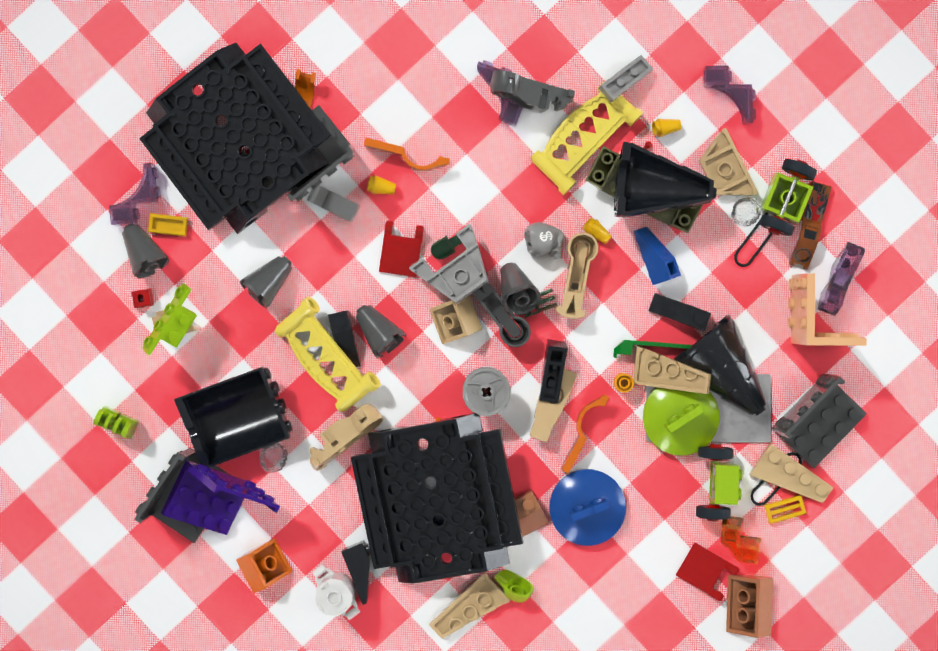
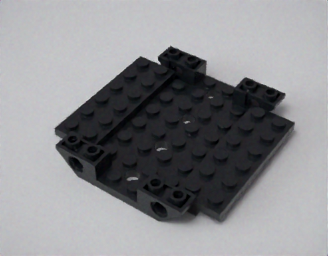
M237 42L215 51L159 95L146 112L154 123L152 125L153 128L139 138L207 230L210 231L226 218L234 231L240 234L267 213V208L295 186L299 188L329 164L317 147L331 137V135L261 43L245 54ZM202 85L203 93L198 96L195 95L194 88ZM220 116H225L227 119L226 124L223 126H218L217 119ZM244 146H248L250 149V153L246 157H242L240 154V150ZM266 177L273 179V184L269 188L263 185Z
M471 413L444 418L440 421L409 427L401 426L368 433L371 452L351 456V462L374 569L396 567L398 582L414 584L486 572L510 564L507 547L521 545L524 543L501 429L482 432L480 415ZM420 439L427 440V449L419 447ZM428 477H433L436 480L435 487L427 485L426 480ZM436 515H441L444 518L442 525L435 523L434 517ZM449 553L452 561L449 563L443 561L442 554Z

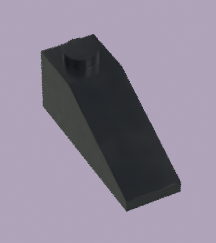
M654 293L648 309L652 313L700 331H705L711 316L710 312Z
M349 310L328 314L334 341L356 367H360L361 364Z
M547 339L539 400L558 403L568 350L565 341Z
M363 540L343 548L341 553L361 602L364 605L368 601L371 553L369 544L365 545Z

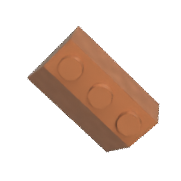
M531 489L515 497L523 537L549 523Z
M728 575L726 632L754 638L771 636L773 578L758 575Z

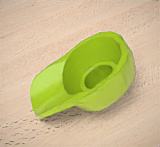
M502 570L494 577L503 587L505 596L514 602L523 603L533 593L534 587L532 583L510 570Z

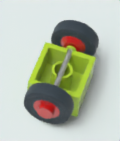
M793 159L784 160L782 170L791 174L792 178L779 172L773 174L759 209L774 215H762L759 225L777 236L780 234L792 236L795 227L786 221L794 224L800 222L813 190V186L799 180L813 181L817 175V170L809 166L807 162L799 159L797 161Z
M714 443L706 447L700 446L698 456L711 460L710 504L696 506V517L707 519V521L711 522L730 519L731 509L718 504L738 505V500H741L742 490L739 488V481H742L743 475L742 469L734 462H718L733 459V448L722 447V444Z

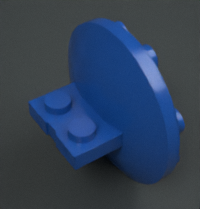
M580 469L567 474L557 483L550 497L549 511L556 530L565 539L578 545L592 546L609 540L618 532L625 519L626 501L622 489L608 474L595 469Z

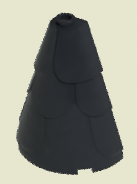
M623 142L615 183L614 211L617 212H614V217L626 218L675 208L680 210L708 204L713 199L715 200L717 188H714V180L684 165L680 166L661 155H656L634 143Z
M727 314L714 325L712 330L674 358L678 362L711 374L709 390L749 415L756 414L757 416L766 409L764 407L766 401L757 374L752 369L746 348L743 346L735 321L730 314Z

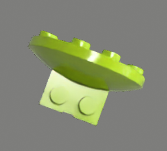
M656 387L644 404L642 419L645 432L655 446L669 454L690 455L698 452L700 446L706 447L713 440L719 427L720 413L718 404L710 391L709 394Z

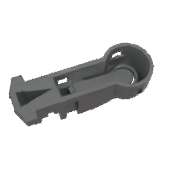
M496 70L492 73L491 93L497 97L511 99L518 106L543 113L549 110L551 102L554 105V111L558 112L566 108L567 104L572 103L573 98H575V90H566L535 81L510 71Z
M488 282L472 293L499 326L500 337L505 344L512 347H520L529 340L531 331L528 322L521 317L515 316L512 312L509 315L503 307L502 299Z

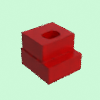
M152 288L131 291L134 308L154 306ZM139 295H143V302H140Z

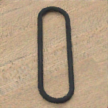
M759 222L756 224V226L753 228V230L750 232V234L747 236V238L744 240V242L741 244V246L738 248L734 255L735 263L738 266H749L753 262L755 257L758 255V253L761 251V249L764 247V245L767 243V241L770 239V237L773 235L772 233L768 235V237L765 239V241L762 243V245L759 247V249L756 251V253L753 255V257L750 259L748 263H739L737 260V255L743 248V246L746 244V242L749 240V238L752 236V234L755 232V230L758 228Z
M790 452L787 454L788 456H797L799 459V463L802 464V459L799 454L795 452ZM762 480L752 490L750 495L751 501L755 505H764L781 487L778 486L764 502L758 503L754 500L753 494L764 483Z

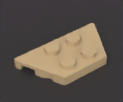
M723 128L699 159L706 177L714 180V188H717L716 195L759 194L727 128Z

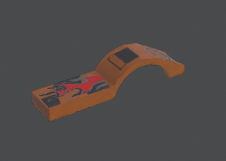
M814 181L811 183L813 190L801 218L800 235L788 264L793 265L797 263L804 265L803 269L808 270L819 241L821 223L832 186Z

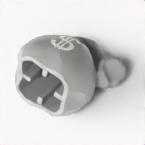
M535 222L524 230L529 254L539 257L545 256L548 253L550 257L555 259L562 258L561 247L565 235L560 229L543 222Z

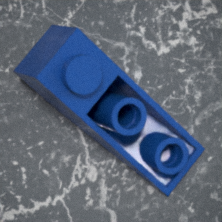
M648 227L634 231L636 242L640 248L652 285L681 276L675 257Z

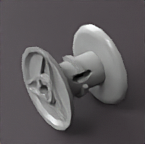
M480 367L473 370L466 377L462 396L466 406L472 412L480 416H492L500 413L507 406L511 388L507 378L501 371L493 367ZM490 387L491 394H485L484 396L482 388Z

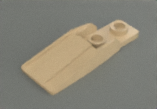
M564 369L558 403L541 401L538 396L534 412L535 420L529 434L530 437L543 442L548 441L553 425L556 424L567 402L577 373Z

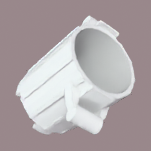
M324 564L312 572L318 585L315 602L322 613L335 617L342 614L349 620L360 613L354 596L355 586L350 577L345 575V573L334 572ZM327 571V573L323 575L320 579L318 578L321 574ZM354 605V608H352L350 611L346 613L349 607Z

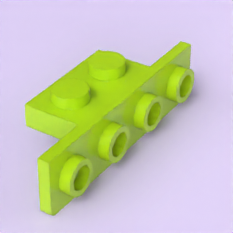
M183 283L176 289L171 303L165 306L164 314L155 322L150 336L145 338L142 349L147 355L150 356L160 339L177 348L197 317L195 312L182 306L192 290L187 284Z

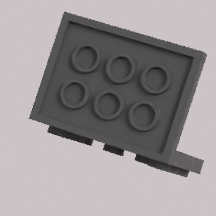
M320 105L312 111L330 133L331 137L320 144L317 149L329 164L299 188L295 186L287 195L291 202L295 199L297 202L309 193L308 188L312 187V189H315L322 183L320 179L323 176L327 175L330 177L338 170L336 168L338 164L342 162L345 165L354 157L352 153L355 149Z
M825 373L821 375L815 384L772 427L812 468H815L867 414L838 386V384L843 385L845 383L840 376Z
M190 447L184 451L177 452L170 458L168 462L169 468L167 471L163 470L157 478L159 481L157 486L150 488L146 494L148 499L137 507L135 511L137 515L134 520L141 524L151 516H154L195 543L205 528L161 514L185 461L188 460L200 464L195 450ZM217 465L210 467L211 469L229 474Z

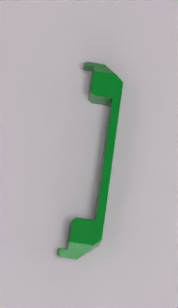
M622 340L614 348L613 357L617 358V354L631 355L633 344L685 349L692 345Z

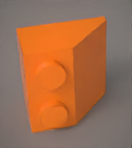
M275 538L236 559L253 593L268 588L293 572Z

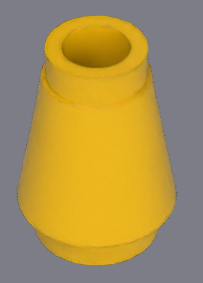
M657 118L656 121H652L653 135L658 137L680 131L682 128L680 119Z
M376 175L374 177L370 176L367 191H370L371 194L394 195L396 183Z
M592 217L588 219L582 228L585 233L591 234L596 240L604 244L612 236L598 219H593Z

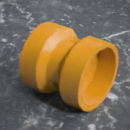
M619 373L615 376L613 384L616 390L626 393L632 390L634 381L630 375Z

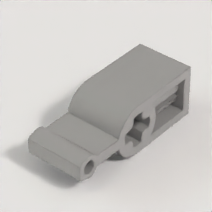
M320 185L315 189H311L307 201L351 223L360 208L359 204Z

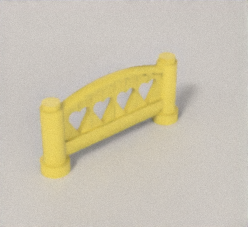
M598 87L599 94L580 105L559 125L548 141L544 151L540 152L537 150L531 156L532 162L559 188L558 191L563 196L577 182L571 176L624 122L631 127L643 115L644 112L639 108L636 109L622 95L611 103ZM603 103L606 105L609 119L594 117L592 112L598 109L599 104ZM590 117L593 119L596 133L581 131L579 125L585 123V119ZM573 131L579 132L582 147L567 144L566 138L571 137ZM559 145L566 146L569 161L556 159L552 156V153L558 150Z
M306 297L300 302V306L276 326L275 333L280 338L286 337L294 354L307 373L325 391L337 399L335 403L336 408L340 412L347 411L370 391L374 392L381 386L380 380L370 371L365 375L360 373L315 317L320 311L318 303L313 298ZM310 331L308 344L303 345L301 339L297 338L296 333ZM322 346L320 360H315L313 354L309 353L308 349L309 347ZM321 362H335L332 375L326 373V370L321 367ZM333 377H347L344 390L338 388V384L333 382Z

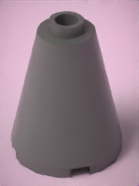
M132 223L124 227L122 236L134 277H137V279L149 277L156 273L155 269L158 267L163 269L168 264L169 259L167 255L138 224L134 225Z
M277 256L241 279L239 283L243 289L247 287L248 294L267 309L291 272L292 268L290 265L292 263L285 256Z
M506 263L501 267L502 301L507 313L513 312L515 315H523L536 308L535 304L538 301L540 303L541 300L538 288L516 263Z
M363 305L356 311L358 313L356 319L377 359L384 357L382 353L385 351L388 354L403 342L402 336L406 337V333L371 305Z

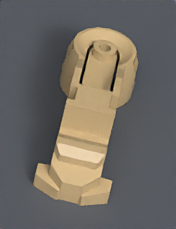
M578 233L568 241L567 253L570 261L566 276V287L564 288L562 304L556 308V312L563 317L573 319L585 317L586 311L581 310L590 261L598 253V243L588 233Z
M366 404L357 409L350 417L337 420L328 429L321 432L319 435L325 443L323 445L324 450L316 447L310 448V464L313 470L319 471L324 469L328 463L355 442L376 429L384 420L377 408L371 404Z

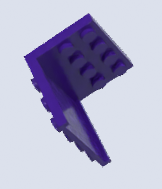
M186 460L161 514L227 535L244 498L264 504L276 513L280 505L274 501V497L265 494V490L256 487L257 484L250 480H244L211 469L203 464Z

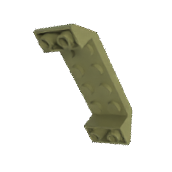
M603 146L585 181L600 191L614 197L617 168L621 160L619 159L620 154ZM703 205L680 210L675 208L658 213H647V215L670 227L689 233Z

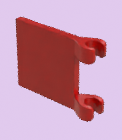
M386 221L379 272L417 277L409 267L419 261L424 226L417 225L415 238L392 235L394 222Z
M694 542L675 575L716 600L722 601L724 595L713 588L724 569L736 575L739 572V568Z

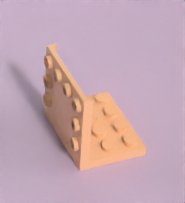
M815 273L792 275L788 282L789 290H791V298L788 300V308L791 309V317L788 318V327L791 328V344L867 346V338L860 337L861 334L816 332L815 336Z

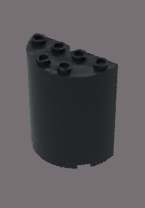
M262 366L174 399L184 426L189 432L191 443L200 464L210 468L290 438V432L293 431V428L285 415L286 403L283 398L280 399L278 383L276 380L272 381L271 372L268 367Z

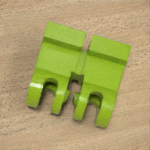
M103 406L102 409H99L93 421L94 425L101 426L105 430L110 429L112 433L119 434L125 439L133 437L139 420L126 414L121 415V412L108 406Z

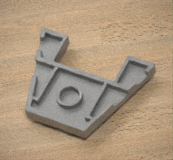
M470 223L456 233L466 250L437 272H433L424 258H421L409 267L412 272L456 304L488 282L474 229Z

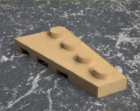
M637 346L634 384L709 394L711 374Z
M769 443L748 474L821 503L825 501L834 488L771 443Z
M484 572L429 623V626L443 639L511 600L505 596L498 585Z

